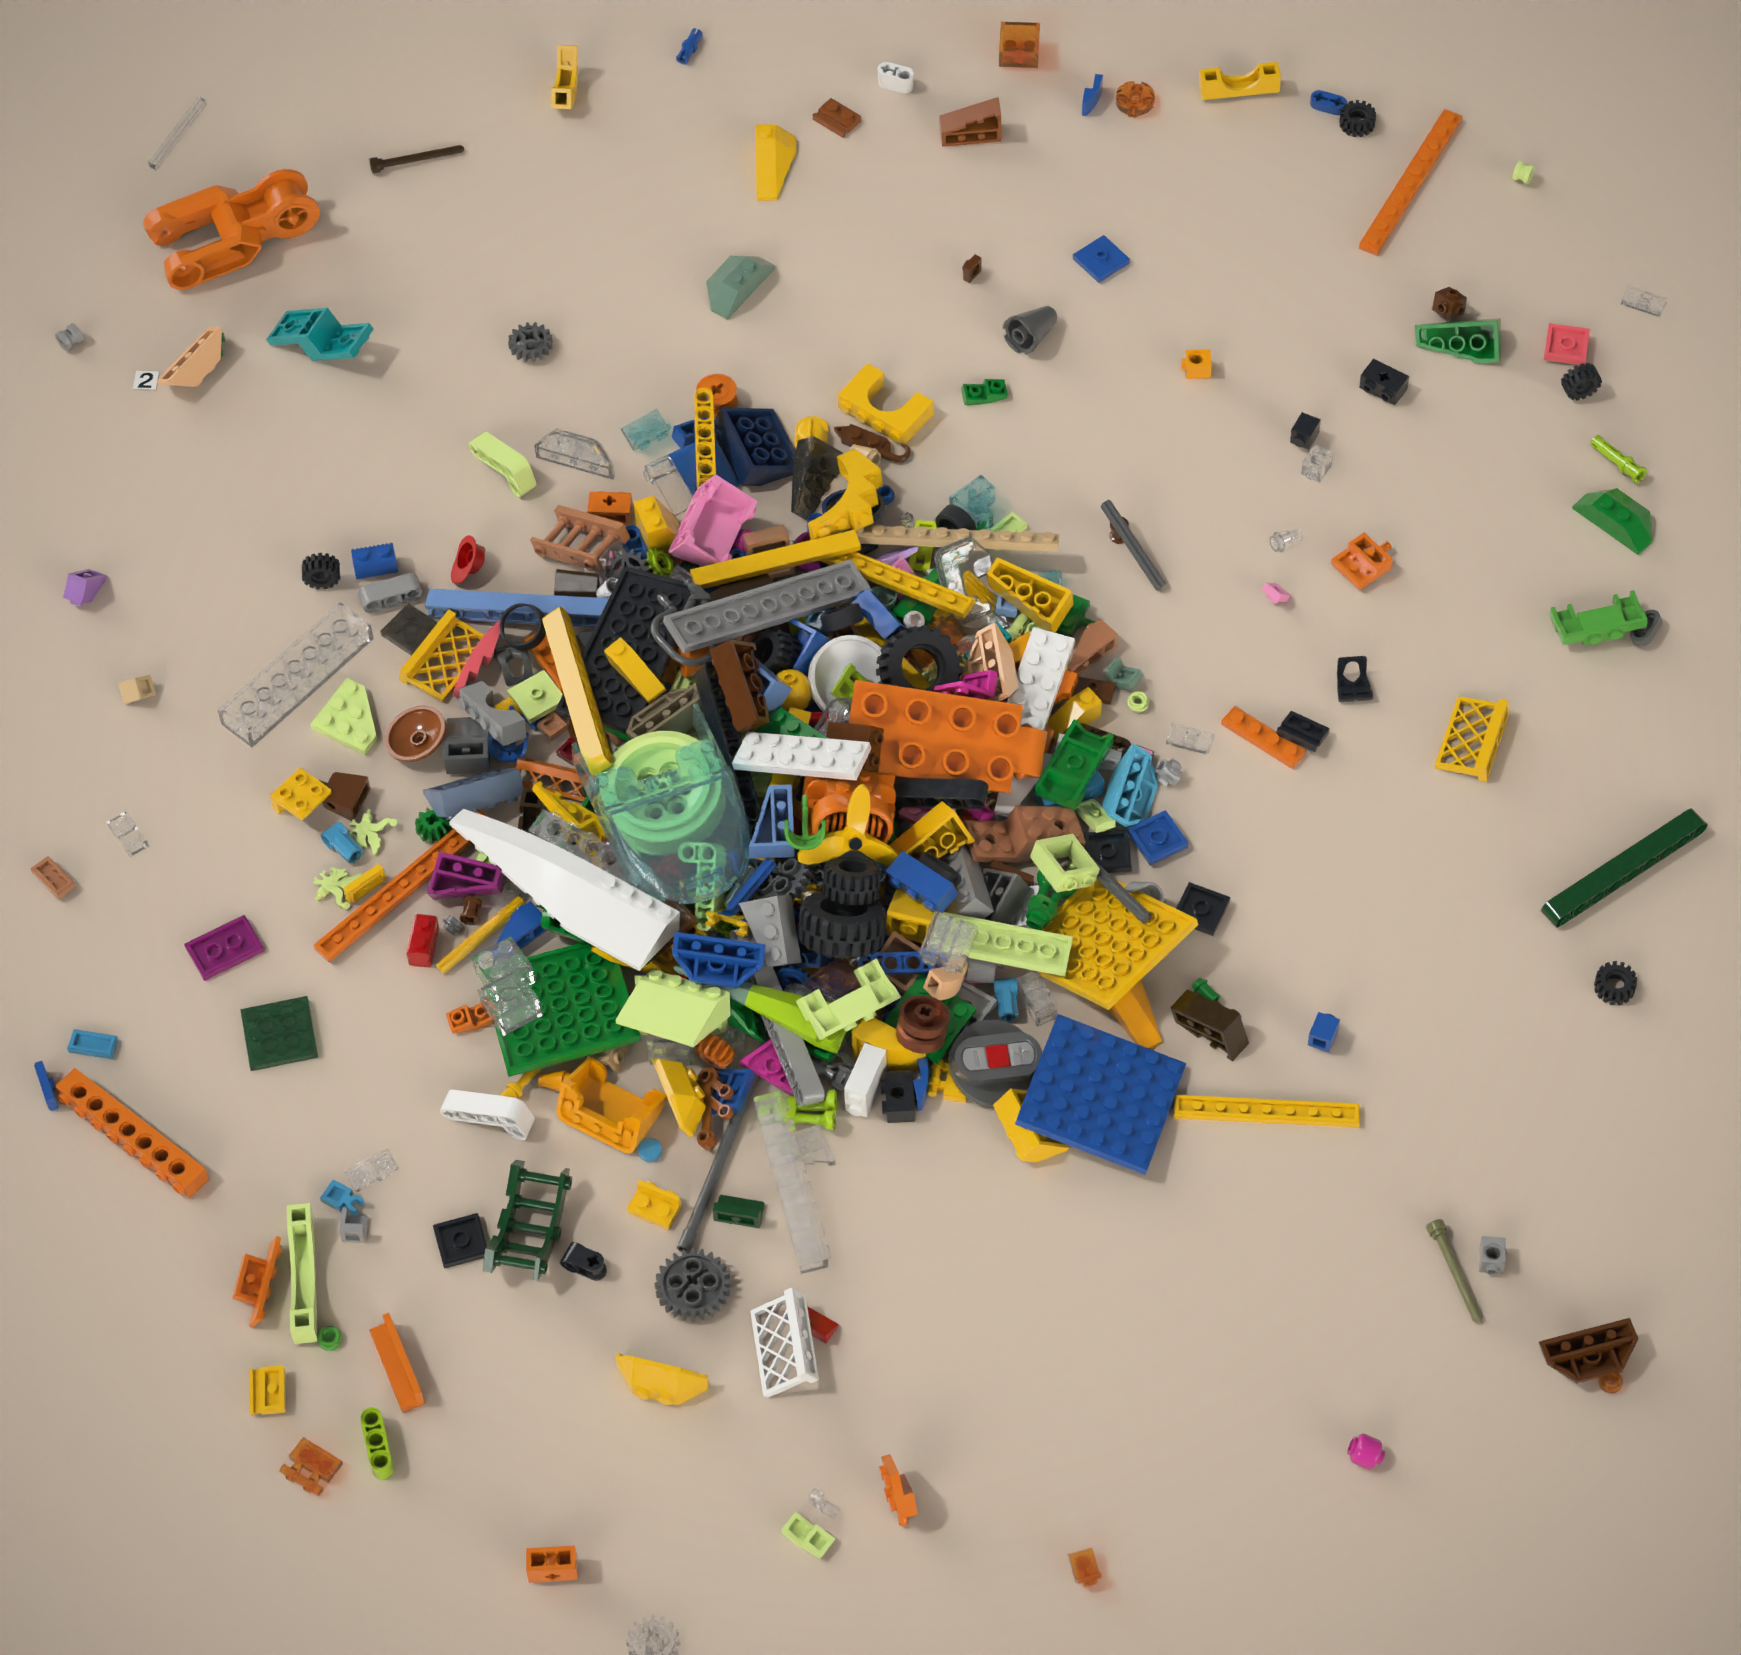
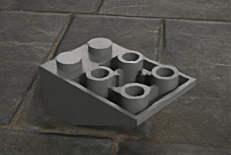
M471 717L447 718V730L444 738L446 773L489 772L490 752L488 741L490 733L486 729L484 730Z

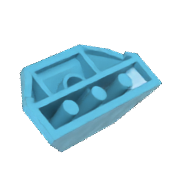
M1136 744L1130 746L1114 768L1102 803V807L1107 815L1125 827L1135 825L1148 818L1158 787L1155 770L1151 762L1153 761L1152 755Z

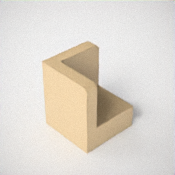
M151 675L118 683L124 704L156 695Z

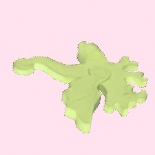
M367 809V813L363 814L360 824L356 823L354 819L352 823H349L350 826L356 827L353 830L349 829V834L352 836L353 833H357V836H355L356 840L354 841L361 848L368 847L366 843V838L368 837V843L372 848L374 856H376L381 848V838H379L376 832L383 830L387 824L396 827L398 821L386 818L378 824L371 823L373 818L371 815L372 810Z
M331 867L330 871H333V873H330V876L326 877L323 870V873L319 874L323 880H318L314 877L313 885H322L316 892V901H319L320 898L324 899L330 892L336 896V904L339 907H342L344 910L350 909L348 902L342 903V890L360 877L361 873L347 877L348 873L345 872V868L340 870L339 868Z

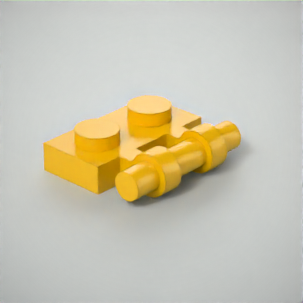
M944 1058L939 1065L932 1062L930 1067L932 1074L928 1080V1096L935 1097L937 1091H943V1100L966 1103L967 1097L957 1088L951 1077L949 1063H944ZM941 1073L947 1074L946 1081L940 1080Z

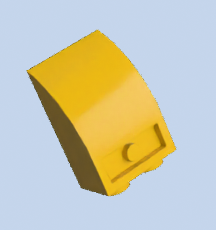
M875 1017L866 1022L863 1018L858 1020V1026L852 1029L853 1056L858 1059L864 1043L885 1049L887 1072L918 1071V1059L926 1058V1054L912 1052L904 1048L897 1040L895 1035L896 1029Z

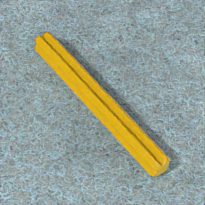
M520 896L514 898L436 964L438 970L443 974L448 972L508 922L519 906L525 905V901Z

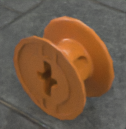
M715 373L702 378L697 384L696 390L699 388L711 390L713 394L714 418H716L721 408H737V387L731 377Z

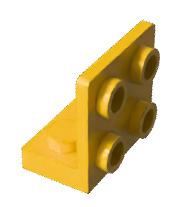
M300 767L270 795L273 810L278 814H281L286 809L298 819L304 820L332 792L330 788Z

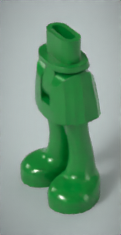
M1039 870L1037 873L1039 891L1037 895L1030 897L1026 914V924L1036 930H1042L1044 927H1047L1059 913L1058 903L1060 900L1072 896L1076 889L1062 892L1053 890L1051 898L1047 897L1052 886Z

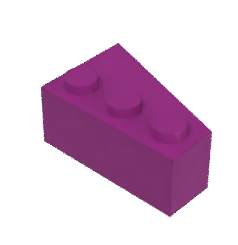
M439 852L427 894L433 900L502 894L507 876L502 873V869L498 865L494 866L490 863Z

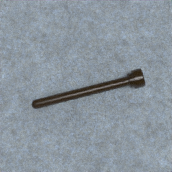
M457 145L384 160L373 157L369 158L372 174L380 173V170H384L385 167L462 153L464 147Z

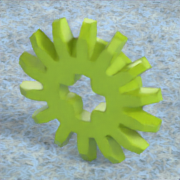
M654 547V550L650 548L649 552L646 553L648 557L646 561L652 564L649 565V568L654 569L653 574L658 573V575L674 579L673 577L676 576V573L673 571L676 570V567L673 566L674 561L670 559L669 554L664 553L663 549L658 551L657 547Z

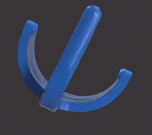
M510 705L509 710H515L514 706ZM526 732L524 742L517 746L515 745L516 742L503 746L489 734L488 747L491 756L502 762H515L519 758L522 759L526 753L529 732Z

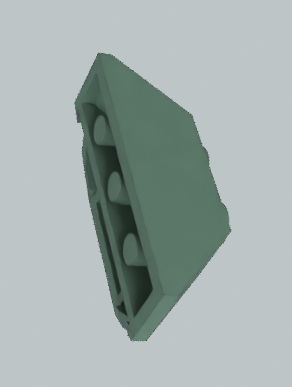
M729 256L706 281L711 311L728 320L775 269V265L760 257Z

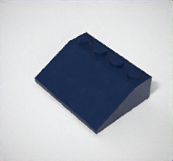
M721 408L714 419V432L742 486H761L804 471V467L774 409Z

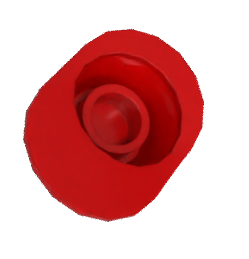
M471 535L465 536L459 544L457 556L451 570V580L454 584L462 583L469 574L477 573L484 564L485 547L476 544V540Z

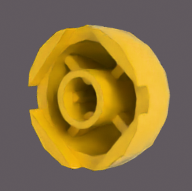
M793 669L777 673L776 675L792 688L781 707L788 712L790 707L801 710L806 709L809 706L808 702L813 698L807 676Z

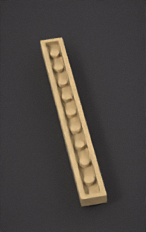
M882 525L866 526L855 531L860 544L1058 552L1060 534L1052 532L1032 533L1030 531L1011 532L1009 530L990 531L987 529L977 531L965 528L953 530L943 527L929 529L925 527L905 528L904 526L884 527Z

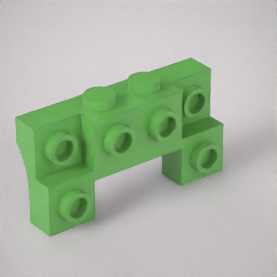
M1630 591L1629 597L1619 599L1618 594L1613 595L1612 606L1578 612L1577 617L1572 604H1567V610L1559 612L1556 611L1555 607H1551L1550 617L1555 631L1559 633L1562 645L1582 642L1583 646L1588 644L1595 645L1603 641L1618 640L1625 637V632L1646 628L1648 620L1638 602L1635 591Z

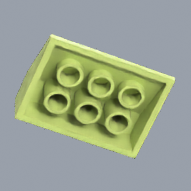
M652 969L637 983L616 1018V1024L694 1047L730 1016V992Z

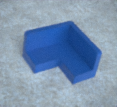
M792 618L790 622L800 628L796 637L801 642L800 647L803 649L793 668L808 677L810 663L814 655L831 639Z

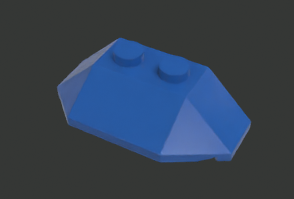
M681 932L674 933L672 955L691 982L738 988L763 967L765 944Z

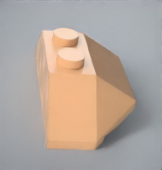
M207 328L162 374L157 383L159 385L197 387L203 382V378L216 368L215 365L221 360L222 330L220 328Z
M993 623L977 631L976 640L971 648L967 665L969 674L987 670L997 672L994 698L985 700L1000 702L1009 697L1019 686L1013 651L998 625Z

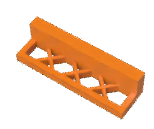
M527 757L517 759L516 769H519L520 775L522 769L528 770L534 778L528 783L522 781L523 787L533 788L534 784L531 783L534 781L537 783L540 781L539 778L548 775L554 784L549 788L545 787L553 793L557 791L562 794V797L582 802L586 797L580 788L585 785L592 786L597 776H593L589 772ZM564 780H569L575 789L569 793L564 792L560 783Z
M389 1313L382 1315L384 1324L371 1328L369 1331L403 1413L425 1403Z

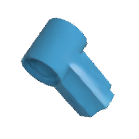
M340 821L320 834L326 846L331 850L335 849L348 863H355L363 854V849L350 837L348 830Z
M1016 977L994 979V997L997 999L999 1020L1012 1023L1018 1019L1019 1014Z

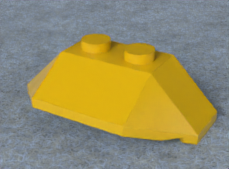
M655 1057L652 1059V1062L679 1128L691 1138L694 1136L706 1108L703 1100L705 1094L701 1087L696 1084L698 1077L692 1068L688 1069L682 1062Z
M616 1353L617 1369L632 1394L640 1399L647 1400L650 1398L658 1400L664 1405H680L707 1391L709 1388L708 1375Z

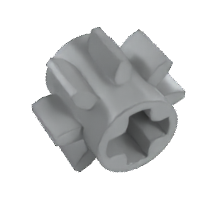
M1171 758L1170 761L1167 759L1161 760L1155 769L1156 773H1158L1156 775L1158 781L1164 786L1168 782L1172 785L1176 784L1182 777V766L1174 758Z

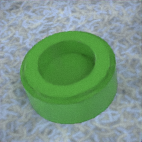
M326 1326L319 1331L317 1340L323 1350L333 1351L341 1345L342 1337L336 1327Z

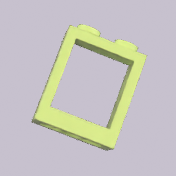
M1074 834L1036 840L1030 858L1056 892L1093 886L1100 870ZM1069 856L1078 869L1064 871L1056 859Z

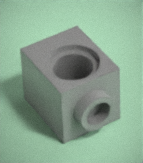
M1482 1236L1479 1272H1484L1488 1275L1503 1274L1506 1238ZM1488 1255H1494L1497 1259H1491Z

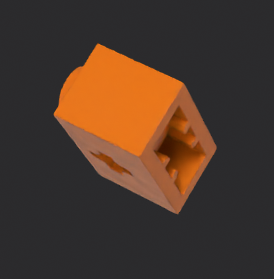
M589 492L587 513L618 521L626 526L631 525L633 509L631 493Z
M575 1545L526 1548V1572L529 1583L578 1580V1556Z

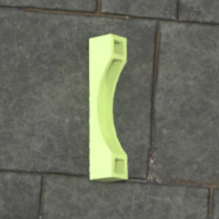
M310 1203L287 1205V1229L291 1264L290 1332L294 1344L318 1342L314 1215Z

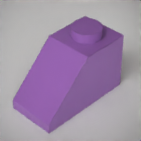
M90 569L69 573L63 598L70 600L71 604L77 606L92 602L105 582L107 575Z

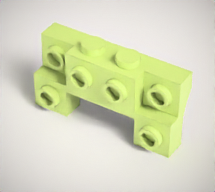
M877 959L854 970L862 987L827 1005L819 989L796 1001L806 1022L810 1021L819 1040L843 1028L845 1032L858 1026L856 1021L862 1018L865 1022L877 1016L875 1011L901 998L896 987L885 975Z

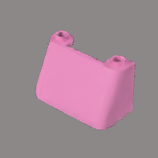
M714 475L695 492L670 546L669 553L676 558L702 567L731 560L732 555L729 552L742 523L754 517L756 513L754 508L758 501L721 477Z

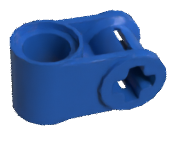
M634 525L625 526L630 538L634 539H629L626 544L622 543L623 549H626L628 554L631 549H635V555L639 552L643 553L642 560L648 558L646 555L648 550L639 528ZM630 558L633 564L639 563L637 560Z

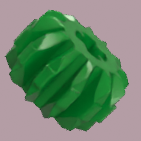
M428 807L425 813L419 812V818L415 819L416 834L420 836L423 842L428 840L432 844L434 840L439 841L452 830V826L449 825L450 820H446V817H438L434 810H430Z

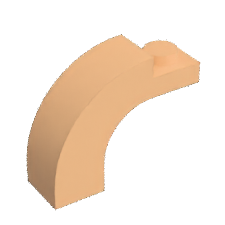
M932 940L929 945L928 951H931ZM943 953L946 956L947 964L941 968H938L942 961H938L937 957H934L931 962L937 968L929 970L923 988L938 1000H945L955 996L961 988L968 968L965 957Z

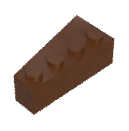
M730 639L710 650L712 664L716 668L719 677L718 681L723 689L726 698L725 702L730 710L734 727L740 732H752L770 722L766 699L760 692L763 682L757 676L756 671L759 668V661L756 658L754 659L753 655L756 645L751 642Z

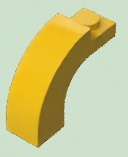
M557 45V72L555 85L551 88V108L571 109L574 105L579 70L578 45Z

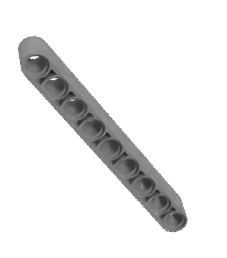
M739 929L731 931V940L757 943L751 930L746 937L736 935ZM765 959L763 967L747 980V983L783 991L773 967H768ZM761 1015L798 1105L802 1107L823 1102L825 1097L824 1089L803 1039Z

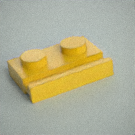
M284 1365L260 1367V1369L254 1370L249 1368V1412L251 1416L259 1413L265 1415L286 1412Z

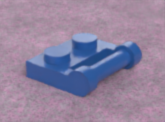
M720 1069L718 1072L719 1081L733 1088L734 1095L731 1099L724 1100L718 1094V1091L714 1089L712 1096L723 1105H729L734 1113H740L755 1073L751 1069ZM712 1108V1114L715 1115L717 1111Z

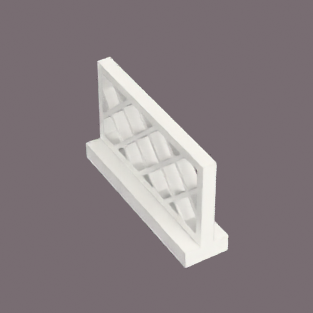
M792 1287L784 1291V1296L750 1311L763 1396L766 1398L805 1381L813 1383L819 1380L806 1296ZM786 1303L787 1309L783 1317H781L777 1313L781 1305ZM765 1312L770 1313L764 1325H761L759 1315ZM776 1316L781 1320L775 1332H773L769 1327ZM786 1323H788L790 1331L787 1337L784 1338L780 1334ZM768 1331L773 1335L767 1347H765L763 1339ZM778 1338H780L784 1342L779 1352L776 1353L772 1349ZM791 1344L793 1345V1353L788 1360L783 1356ZM770 1353H772L776 1357L771 1367L768 1368L766 1361ZM783 1359L788 1363L780 1375L775 1371ZM795 1366L797 1377L790 1380L787 1379L792 1367ZM775 1374L780 1378L775 1387L770 1388L769 1383Z

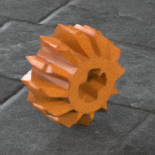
M708 1034L695 1048L696 1054L701 1058V1061L718 1070L726 1069L735 1056L733 1047L729 1046V1043L717 1035Z

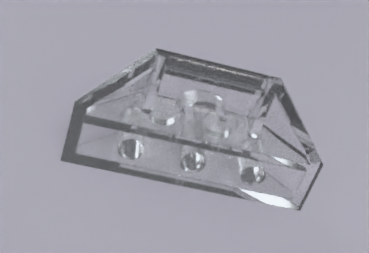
M556 428L535 443L536 458L612 480L615 477L613 463L603 444L596 439Z

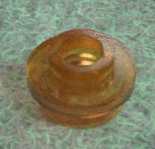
M1619 1373L1599 1378L1598 1384L1604 1392L1616 1393L1622 1388L1623 1379ZM1612 1380L1614 1385H1610L1606 1381Z

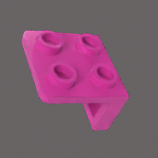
M987 670L963 675L962 681L935 686L934 692L979 699L994 698L997 672Z

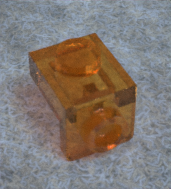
M1090 1547L1068 1554L1075 1583H1082L1083 1587L1097 1584V1579L1102 1578V1574L1098 1570L1093 1548Z

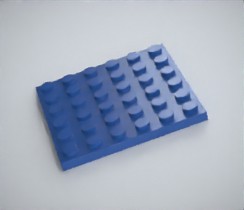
M1057 1014L1015 1125L1146 1175L1186 1063Z

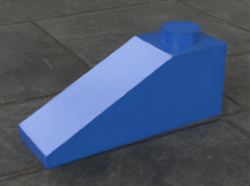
M531 901L519 906L511 915L491 951L494 966L500 965L548 931L542 929V913Z

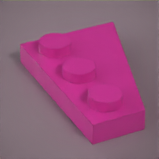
M771 1039L740 1061V1065L746 1069H751L759 1077L790 1096H794Z

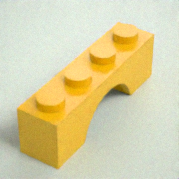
M1278 61L1258 63L1254 70L1242 76L1226 75L1219 67L1199 69L1201 100L1280 92L1281 74Z

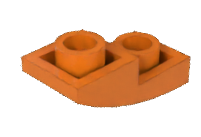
M488 1000L471 1008L463 1005L446 1013L453 1034L468 1032L494 1024Z

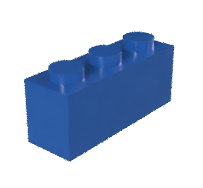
M904 851L899 854L886 870L889 883L898 890L902 888L912 900H920L923 906L931 912L935 910L942 914L958 895L953 883Z

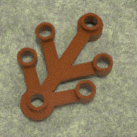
M707 1067L701 1070L697 1076V1085L701 1087L705 1094L703 1100L706 1105L702 1115V1131L697 1135V1142L703 1149L712 1150L718 1143L717 1135L711 1131L712 1108L718 1112V1115L723 1120L731 1119L734 1114L733 1109L729 1105H723L712 1096V1089L717 1090L724 1100L731 1099L734 1095V1090L728 1084H722L719 1081L718 1072L714 1068Z

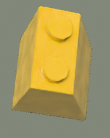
M654 495L634 501L636 526L641 532L648 552L650 548L654 550V547H657L658 551L663 549L664 553H668L669 557H673L669 553V549L680 527L677 517Z
M902 888L896 889L886 914V935L890 936L895 931L909 941L929 946L939 913L935 910L929 911L918 899L916 901L912 900Z

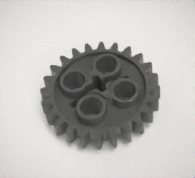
M794 848V857L774 858L776 863L775 869L751 896V899L758 900L774 896L791 895L792 904L794 905V899H801L800 893L808 891L805 886L812 884L809 878L814 877L811 871L815 867L812 864L800 863L797 858L800 850Z
M694 1248L691 1249L690 1254H687L683 1249L682 1256L679 1257L676 1253H673V1261L666 1258V1266H659L661 1273L656 1274L657 1282L654 1283L657 1290L655 1291L656 1297L660 1298V1306L666 1305V1313L673 1310L674 1318L682 1314V1321H685L687 1316H691L692 1322L695 1321L696 1316H700L703 1321L704 1314L707 1313L713 1317V1309L721 1311L720 1303L727 1304L725 1296H730L729 1288L732 1287L731 1280H729L730 1272L726 1271V1264H721L720 1257L713 1260V1252L705 1256L704 1249H701L699 1254H695ZM690 1268L698 1269L695 1272L688 1271ZM708 1282L715 1283L713 1286H705ZM675 1283L682 1284L679 1287H672ZM690 1298H697V1299H698V1300L695 1301V1302H689V1301H688Z

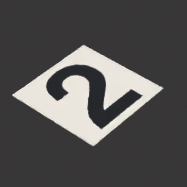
M136 371L133 389L156 390L159 371Z

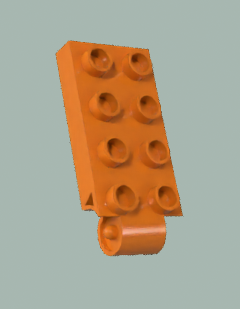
M855 680L848 723L872 725L884 729L878 772L895 773V777L982 780L989 785L988 792L1010 793L1013 775L1017 780H1023L1025 777L1040 778L1047 731L1035 729L1028 723L1020 726L1023 705Z

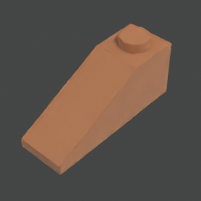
M1098 619L1095 623H1090L1081 636L1069 663L1068 670L1078 673V676L1117 647L1118 634L1101 619Z

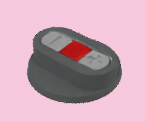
M982 1020L965 1028L954 1040L949 1052V1070L955 1085L963 1095L979 1105L994 1108L993 1104L1011 1088L1028 1091L1041 1058L1042 1050L1035 1038L1024 1033L1015 1025L1001 1020Z

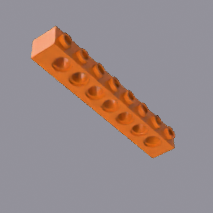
M73 1068L55 1086L58 1092L57 1098L63 1105L67 1106L69 1104L80 1118H87L95 1130L105 1132L106 1137L112 1143L116 1144L118 1142L129 1156H136L144 1168H151L161 1181H168L172 1184V1188L179 1195L184 1194L191 1198L209 1180L206 1168L76 1068ZM151 1145L150 1147L143 1149L144 1146Z

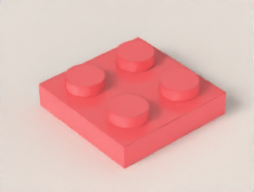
M1549 323L1543 360L1577 365L1584 363L1585 365L1590 329Z

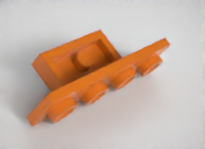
M276 1236L270 1243L266 1260L246 1253L242 1257L232 1299L254 1306L249 1322V1327L252 1328L258 1322H262L266 1314V1309L263 1308L264 1303L270 1297L272 1290L269 1287L270 1280L274 1279L277 1267L274 1266L275 1260L279 1258L282 1251V1246L280 1245L281 1237Z

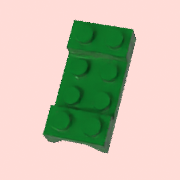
M1073 719L1036 783L1035 795L1076 811L1085 795V789L1100 762L1105 760L1112 748L1114 735L1109 733L1102 737L1086 731L1078 720Z

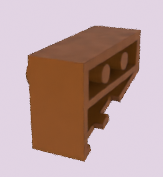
M999 97L939 115L942 147L1001 142Z

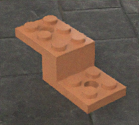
M1015 806L1005 821L965 820L963 823L975 840L968 845L974 862H992L994 860L997 862L1033 863L1030 855L1036 840L1067 834H1074L1082 846L1086 843L1076 812L1067 807Z

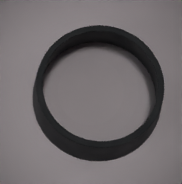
M525 603L514 604L505 610L500 619L501 634L505 641L517 650L533 649L543 641L546 635L542 621L545 615L534 605ZM528 606L538 616V631L528 642H511L504 633L506 618L514 609Z

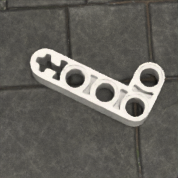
M449 1090L440 1109V1114L447 1119L504 1127L511 1137L522 1141L526 1140L535 1120L526 1104L517 1098L459 1090Z

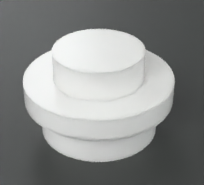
M910 611L904 616L903 622L906 629L913 626H924L925 619L920 612Z

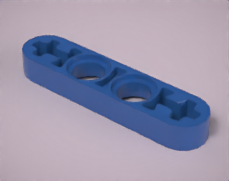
M939 951L874 953L873 955L869 954L868 957H860L857 966L858 968L862 967V963H865L866 959H870L871 962L881 958L880 966L885 975L928 974L930 969H935V965L927 964V969H924L923 957H927L926 961H933L934 957H937L938 961H942L938 968L946 966L947 959ZM910 957H916L920 962V966L912 969L908 966L907 960ZM887 958H893L897 961L895 969L886 968L885 960Z

